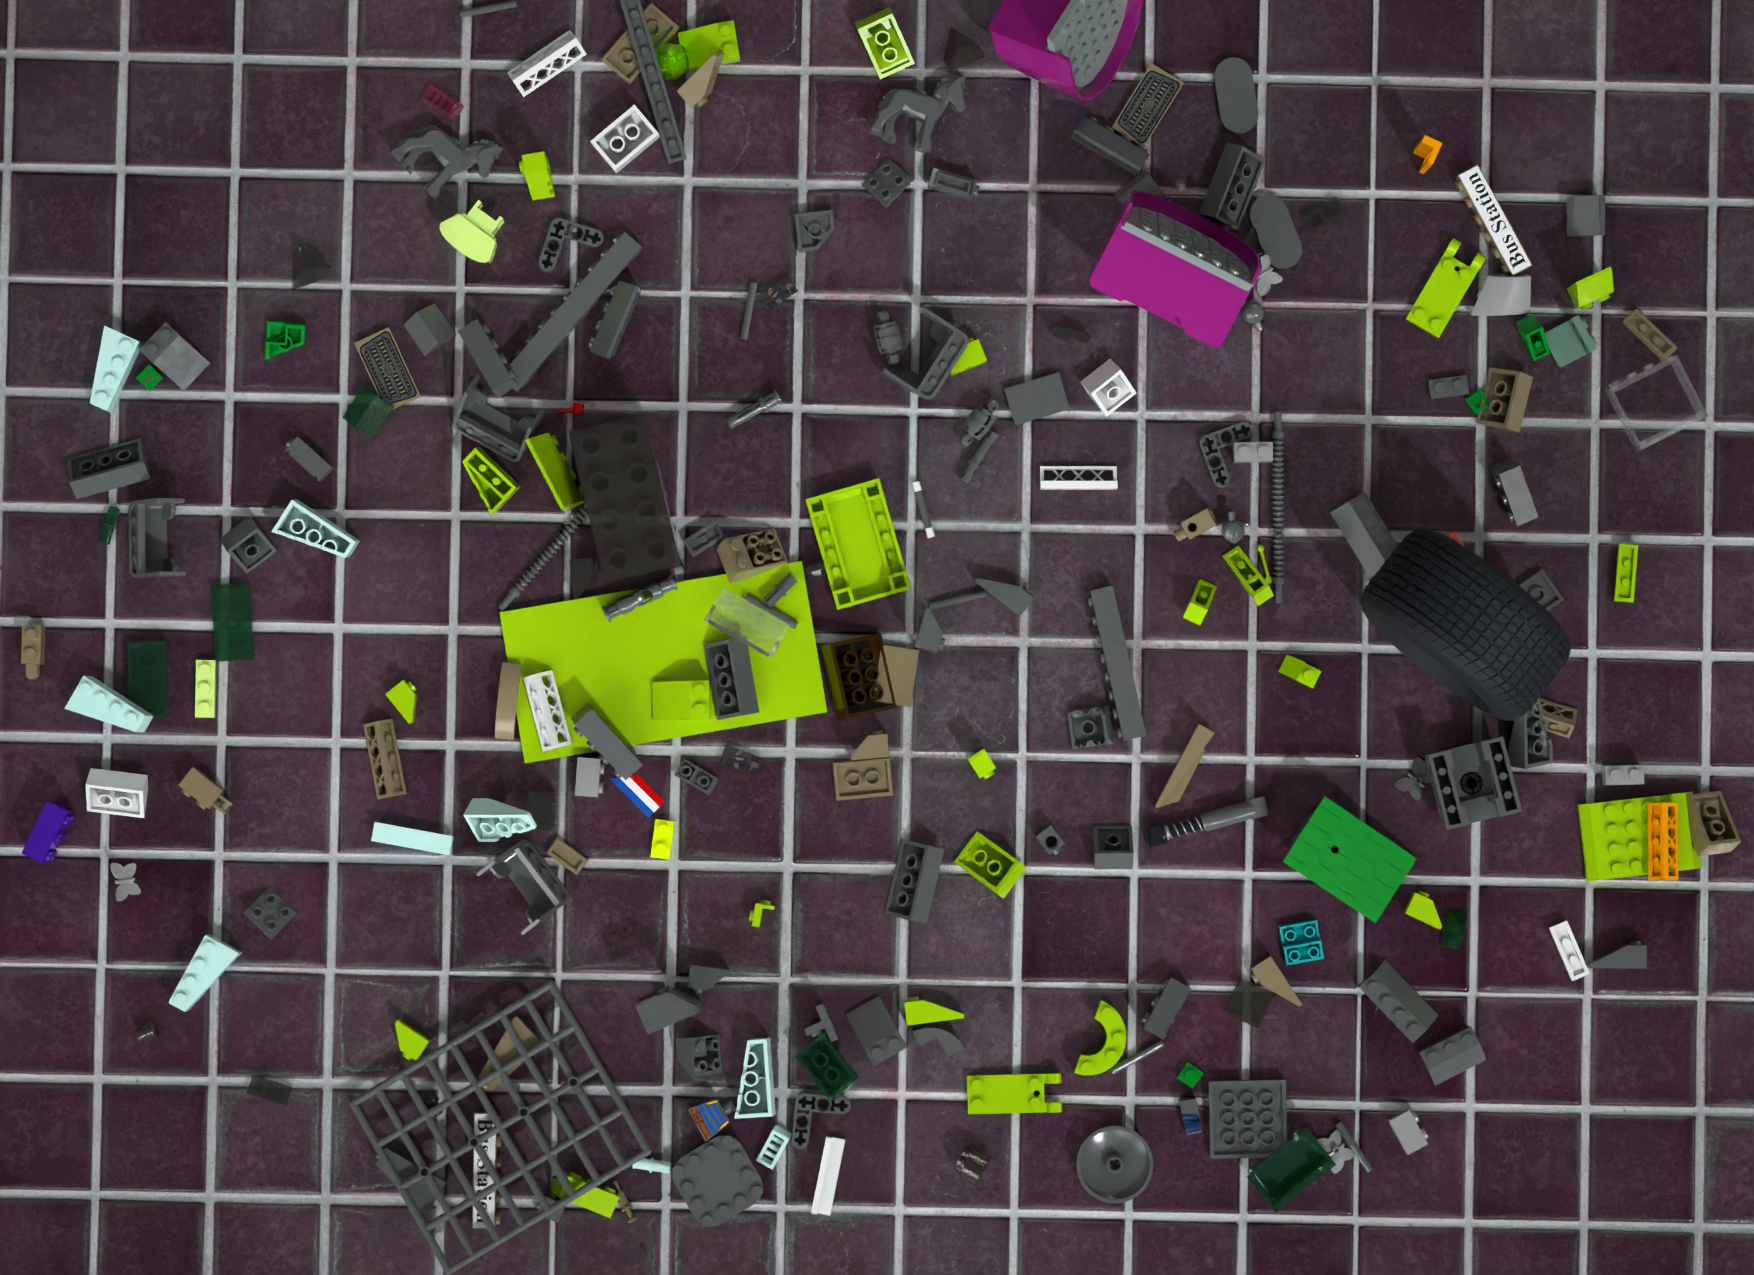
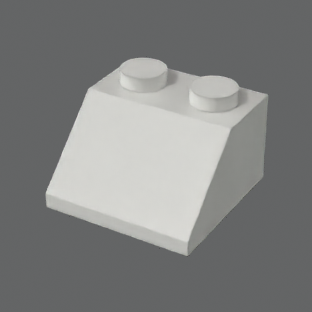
M1111 359L1107 360L1080 382L1106 417L1136 394L1122 370Z

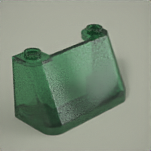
M1300 1127L1292 1134L1294 1138L1259 1166L1254 1164L1247 1170L1249 1174L1246 1177L1275 1213L1280 1211L1286 1202L1289 1203L1297 1194L1322 1176L1323 1172L1332 1169L1336 1165L1307 1128L1303 1130Z

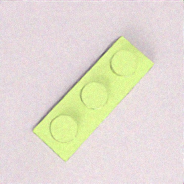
M196 660L195 717L215 718L216 660Z

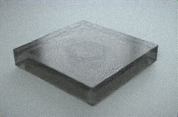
M1239 978L1223 1013L1259 1029L1274 993Z

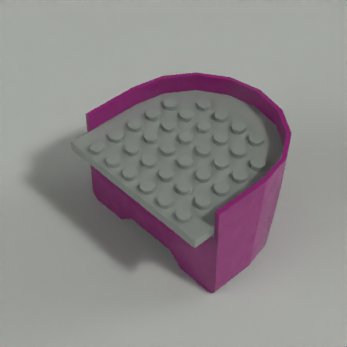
M1005 0L989 24L994 50L1001 62L1079 100L1091 101L1102 93L1116 76L1130 50L1140 21L1143 0Z
M1133 190L1128 194L1090 269L1089 281L1094 289L1118 301H1129L1183 328L1187 335L1217 348L1225 340L1262 270L1260 257L1254 249L1218 224L1168 199L1148 192Z

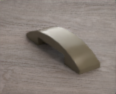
M502 662L496 710L495 738L514 740L522 664Z

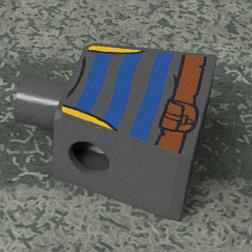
M719 1098L688 1108L705 1142L731 1122L728 1114L736 1110L732 1099L721 1104Z

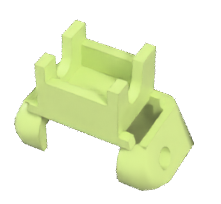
M478 200L467 215L465 213L462 215L457 213L440 223L439 228L442 235L454 248L472 260L491 263L497 248L496 239L494 238L495 234L505 222L501 216L495 221L481 210L483 207L482 202Z

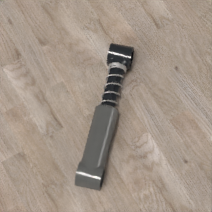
M1265 796L1201 813L1202 816L1200 818L1194 817L1193 820L1187 819L1186 822L1179 821V824L1174 825L1172 823L1171 826L1160 824L1146 828L1144 831L1150 848L1168 843L1167 840L1173 839L1175 836L1188 835L1189 832L1195 833L1200 829L1202 831L1205 829L1207 832L1242 821L1269 815Z

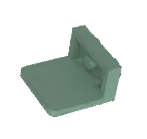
M1579 315L1545 333L1549 350L1558 367H1563L1596 349L1595 345H1597V342L1592 334L1589 335L1586 330L1588 325L1583 317L1580 318Z

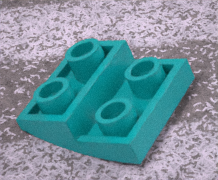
M1316 918L1278 925L1286 966L1324 959Z

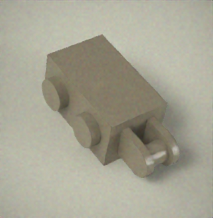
M22 625L21 664H26V677L29 679H37L40 675V664H45L46 626Z
M192 767L179 784L182 788L180 791L189 798L193 796L197 800L195 803L204 810L205 808L212 809L214 806L225 815L227 808L233 805L230 800L223 796L225 790L196 767ZM219 798L223 800L220 806L216 804Z

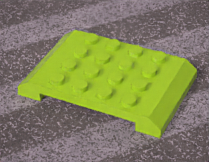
M879 478L805 499L837 610L911 589Z
M1693 792L1577 805L1586 880L1596 881L1648 875V803H1678V871L1702 868L1701 856H1698L1691 839L1687 795L1693 794ZM1668 807V816L1670 817L1671 807ZM1669 827V829H1668V835H1669V836L1671 835V829H1670V827ZM1670 847L1668 848V854H1669V855L1671 854V848H1670Z

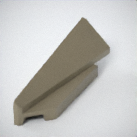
M1197 724L1154 807L1159 808L1180 800L1205 752L1204 747L1213 737L1214 732Z

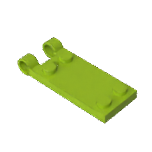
M1455 238L1449 243L1406 317V320L1437 338L1442 334L1486 259V256L1478 252L1470 266H1467L1453 258L1461 245V242ZM1456 266L1460 268L1458 272L1455 271Z
M1061 1073L967 1075L968 1114L1062 1112V1102H1045L1044 1083H1061ZM1037 1090L1040 1092V1094L1038 1096H1035L1034 1091Z

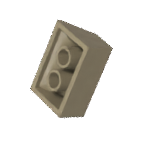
M1489 367L1483 392L1491 403L1489 407L1484 410L1482 409L1478 413L1476 423L1519 433L1533 377L1519 371ZM1483 398L1481 399L1480 407L1486 404Z

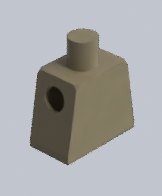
M1207 508L1181 522L1182 527L1173 531L1178 542L1186 537L1191 540L1219 524L1211 509ZM1193 523L1197 526V529L1194 531L1190 529V525Z

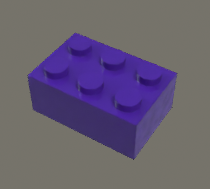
M47 801L21 853L40 863L53 861L58 853L56 850L58 844H62L66 837L64 832L67 826L70 827L75 819V816H73L75 811L56 801Z

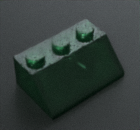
M824 1032L795 1056L830 1102L841 1097L859 1079L858 1075Z

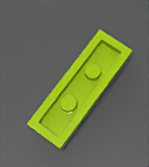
M1618 544L1613 601L1634 603L1638 545Z

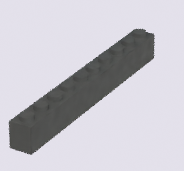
M624 232L622 235L619 233L612 241L614 245L610 249L606 248L600 255L602 259L597 264L594 262L587 270L589 274L577 281L575 284L577 288L572 293L569 291L562 299L564 303L560 307L556 306L551 311V318L547 322L544 320L537 328L539 330L535 336L531 335L526 340V347L522 351L519 349L512 358L514 360L510 365L506 364L517 375L515 380L518 385L513 388L517 393L523 389L643 250L642 246Z

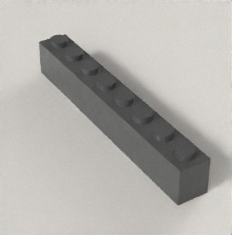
M1113 586L1089 591L1090 595H1087L1089 607L1093 606L1094 614H1091L1093 625H1097L1098 633H1095L1097 644H1101L1103 650L1099 652L1101 662L1106 663L1107 670H1104L1106 682L1110 681L1111 689H1108L1110 700H1114L1115 703L1112 711L1114 719L1119 721V726L1116 727L1118 737H1122L1123 741L1146 736Z

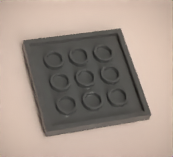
M1285 1079L1208 1081L1210 1159L1288 1157Z

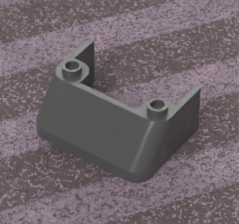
M921 307L918 311L934 321L929 329L931 338L938 342L919 374L906 370L897 377L886 369H881L879 373L923 399H932L936 396L967 347L968 337L925 307Z
M477 373L463 394L453 421V427L457 432L512 462H517L528 447L525 440L534 436L545 410L541 409L535 419L530 416H523L519 422L486 404L488 401L487 394L482 389L477 388L481 377Z
M153 498L136 500L129 504V571L132 577L186 576V572H176L177 564L173 558H168L167 520L172 519L175 515V504L184 503L185 499Z
M521 840L476 873L479 877L490 869L498 878H504L508 875L531 905L525 912L531 924L520 932L522 935L534 928L570 899L567 889L528 840Z
M670 986L660 989L656 992L655 996L641 1001L639 1005L635 1006L648 1035L697 1014L704 1009L701 1000L675 987L670 988Z

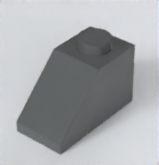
M691 964L687 988H691V992L703 993V990H708L729 974V969Z

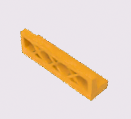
M1426 135L1419 141L1413 151L1414 154L1425 158L1419 170V173L1423 175L1433 165L1442 145V142Z
M1648 803V880H1678V803ZM1668 807H1671L1670 817L1668 816ZM1669 827H1670V829H1671V835H1670V836L1668 835V829H1669ZM1669 847L1671 848V854H1670V855L1668 854V848H1669ZM1669 867H1671V876H1669Z

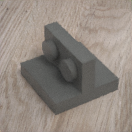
M823 1002L815 1006L821 1020L804 1027L807 1036L812 1035L813 1038L822 1034V1029L825 1028L830 1041L833 1042L838 1039V1035Z

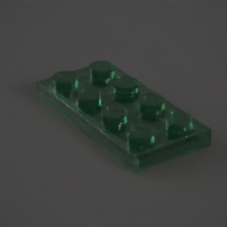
M250 583L211 585L216 662L255 659Z
M167 641L127 642L128 700L152 714L153 718H168Z

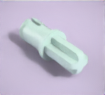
M653 1157L651 1159L643 1158L633 1164V1169L649 1170V1173H652V1171L670 1173L672 1164L667 1161L654 1160Z

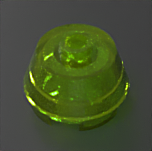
M664 43L657 47L659 52H656L659 66L664 72L662 74L664 80H675L688 71L689 56L681 44Z

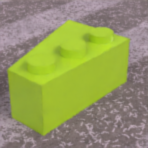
M542 151L521 155L522 160L519 161L520 171L526 177L532 201L555 197L549 159L546 153Z
M481 447L474 448L462 461L473 483H475L481 498L484 500L490 515L496 514L521 487Z

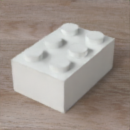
M634 104L590 142L613 171L618 173L659 139L660 135Z

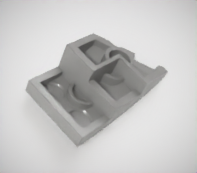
M1504 273L1486 275L1482 288L1476 296L1478 298L1476 304L1470 310V315L1503 316L1530 313L1531 276L1528 274L1508 276Z

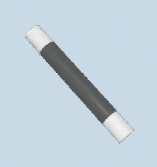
M913 482L912 485L927 538L934 537L935 534L920 482Z

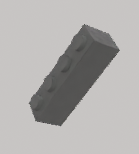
M476 319L458 331L492 392L500 397L518 385L515 380L517 375L512 368H508L506 365L508 360L503 353L498 351L497 348L500 346L494 337L491 339L489 335L491 330L485 322L482 324Z

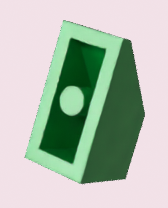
M1533 314L1516 322L1519 335L1533 362L1551 354L1543 327Z

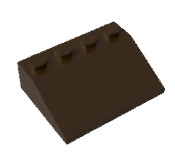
M881 633L821 646L837 721L898 708L895 703ZM880 651L893 704L873 702L880 700L884 694L882 687L875 685L876 680L879 678L878 664ZM875 688L879 690L878 698H874Z

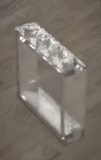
M1670 355L1664 361L1660 359L1661 363L1655 366L1652 362L1643 367V372L1637 374L1635 371L1625 376L1626 381L1620 383L1617 380L1609 384L1610 389L1605 391L1636 452L1708 416L1677 355L1673 357ZM1671 364L1696 414L1640 442L1615 392Z

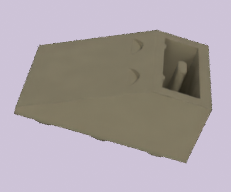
M775 528L723 539L717 548L730 583L749 579L788 562Z

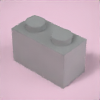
M1273 442L1233 443V463L1273 462Z
M577 758L575 796L599 797V793L603 794V782H600L601 774L604 775L605 763H602L601 759Z
M1644 765L1602 766V785L1644 784Z
M1406 1109L1387 1119L1407 1155L1428 1144L1426 1141L1428 1135L1423 1128L1420 1129L1417 1125L1419 1119L1414 1111L1410 1112L1409 1109Z

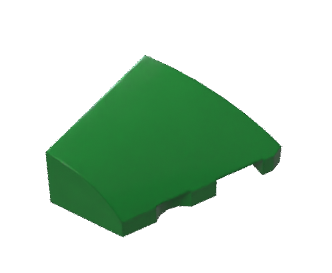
M268 320L265 359H270L294 347L297 348L304 345L306 323Z

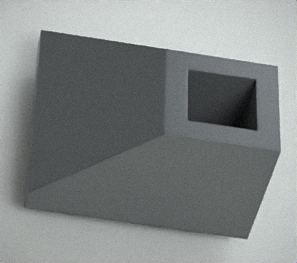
M719 1034L676 1038L677 1058L691 1077L722 1073Z

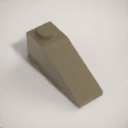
M722 51L713 54L677 90L691 108L696 106L702 107L708 101L707 97L712 93L724 55Z
M1267 956L1250 968L1252 971L1250 976L1255 983L1259 982L1264 987L1299 1007L1302 1005L1271 956Z

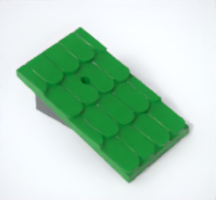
M1324 796L1315 811L1308 813L1291 839L1289 845L1292 847L1282 862L1376 923L1417 858ZM1333 846L1337 847L1336 853H1332L1331 848Z

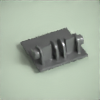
M887 158L862 186L886 208L887 206L890 207L895 198H898V195L902 194V191L911 185L910 183L913 179Z
M269 887L243 914L272 939L297 913Z

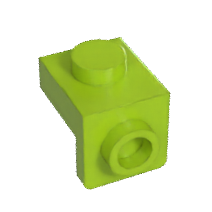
M760 900V903H755V909L750 911L749 916L752 926L760 927L763 908L774 910L775 906L771 905V901Z

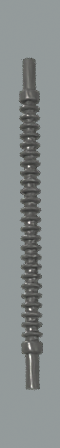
M1274 412V431L1272 432V438H1274V441H1272L1274 444V463H1272L1274 465L1272 469L1274 474L1272 476H1274V479L1272 481L1275 484L1272 487L1275 489L1272 492L1275 495L1272 498L1275 501L1272 503L1275 506L1272 508L1275 509V512L1272 514L1275 517L1272 519L1275 520V523L1272 525L1275 526L1273 529L1275 531V534H1273L1275 537L1273 540L1275 542V545H1273L1275 548L1273 551L1275 553V556H1273L1275 558V561H1273V564H1275L1273 575L1275 577L1273 578V584H1275V604H1283V584H1285L1283 575L1285 573L1282 570L1285 567L1282 564L1285 562L1282 559L1285 556H1282V553L1285 551L1282 550L1284 547L1282 542L1285 540L1282 539L1284 536L1282 534V531H1284V528H1282L1284 525L1282 523V520H1284L1282 517L1284 514L1282 512V509H1284L1282 506L1284 503L1282 501V498H1284L1282 495L1284 492L1282 490V487H1284L1282 485L1284 481L1282 479V476H1284L1282 474L1284 470L1282 468V465H1284L1282 463L1284 459L1282 457V454H1284L1282 452L1284 448L1282 446V443H1284L1282 438H1284V432L1282 431V412Z

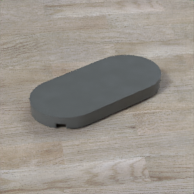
M1227 58L1219 63L1214 73L1220 120L1222 125L1230 132L1243 134L1255 126L1259 114L1252 70L1240 58Z
M1265 195L1259 197L1251 206L1249 218L1263 254L1270 256V265L1279 269L1291 268L1301 258L1302 244L1285 203L1276 196Z

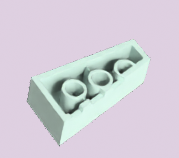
M298 499L291 500L271 531L344 558L350 557L360 540Z
M210 934L205 935L168 1003L184 1012L189 1011L242 952Z

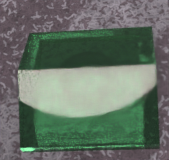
M362 385L342 418L354 428L375 438L394 406Z

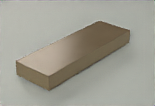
M1637 308L1623 320L1622 323L1662 361L1666 360L1677 350V346Z

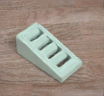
M775 1125L756 1161L773 1170L792 1133ZM771 1140H773V1141L777 1142L778 1144H780L781 1147H779V1146L775 1145L774 1143H772ZM767 1147L773 1149L774 1151H776V1152H778V1153H777V1154L773 1153L772 1151L768 1150ZM764 1153L772 1157L774 1160L771 1161L768 1158L764 1157Z

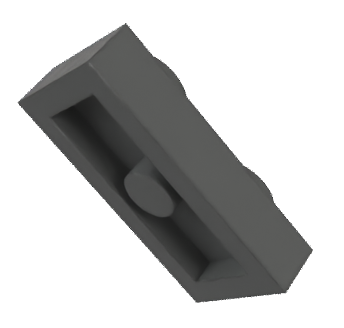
M1467 375L1428 380L1430 400L1469 394Z
M713 521L683 540L692 557H695L725 538L716 521Z

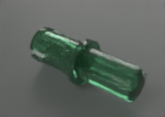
M109 506L105 521L102 523L103 528L98 542L110 545L114 528H117L115 525L120 512L119 508Z

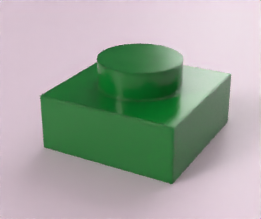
M1187 1062L1177 1078L1193 1089L1203 1075V1072Z

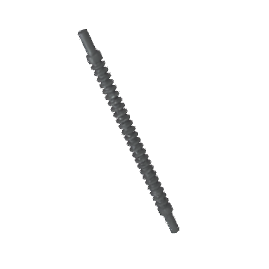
M624 462L611 477L608 476L606 478V483H602V488L599 487L598 492L595 491V496L592 495V499L587 500L588 504H584L585 507L580 508L581 512H577L576 517L573 516L574 520H570L569 525L566 524L567 528L562 529L563 532L559 533V537H555L556 540L551 541L552 545H548L547 550L544 549L545 553H541L540 558L537 557L538 561L533 562L534 566H530L531 569L526 570L527 573L523 574L522 579L519 578L520 581L515 583L516 586H512L509 589L510 593L497 606L499 609L504 611L515 597L518 598L521 595V590L524 591V587L528 586V582H532L531 579L536 578L535 574H539L538 571L543 570L542 566H546L547 561L550 562L549 558L554 557L553 554L557 553V549H561L560 546L564 545V541H568L567 538L572 536V532L575 533V528L578 529V525H582V520H586L585 517L590 516L589 512H593L592 509L597 508L596 504H600L601 499L604 500L603 496H607V492H611V488L618 484V479L629 468Z

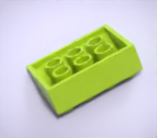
M549 433L526 439L525 441L560 508L566 512L584 503L583 497L586 494L581 486L577 487L574 481L577 477L573 469L568 470L566 466L568 460L564 452L560 453L557 449V446L560 444L555 435L551 436Z

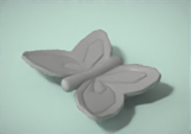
M1268 254L1260 257L1262 270L1257 278L1259 279L1257 282V292L1260 296L1265 295L1270 290L1271 284H1277L1283 280L1282 276L1278 273L1272 272L1273 267H1269L1271 261Z
M118 863L110 864L112 874L115 878L119 879L115 880V884H120L116 888V900L118 902L123 901L127 898L128 894L139 895L141 890L133 882L135 878L132 877L136 871V864L131 863L124 867Z
M1335 1130L1329 1139L1320 1138L1313 1142L1317 1150L1329 1152L1326 1154V1157H1331L1329 1161L1330 1169L1335 1174L1341 1171L1344 1161L1350 1160L1355 1156L1351 1149L1344 1148L1345 1144L1341 1143L1342 1138L1338 1130Z

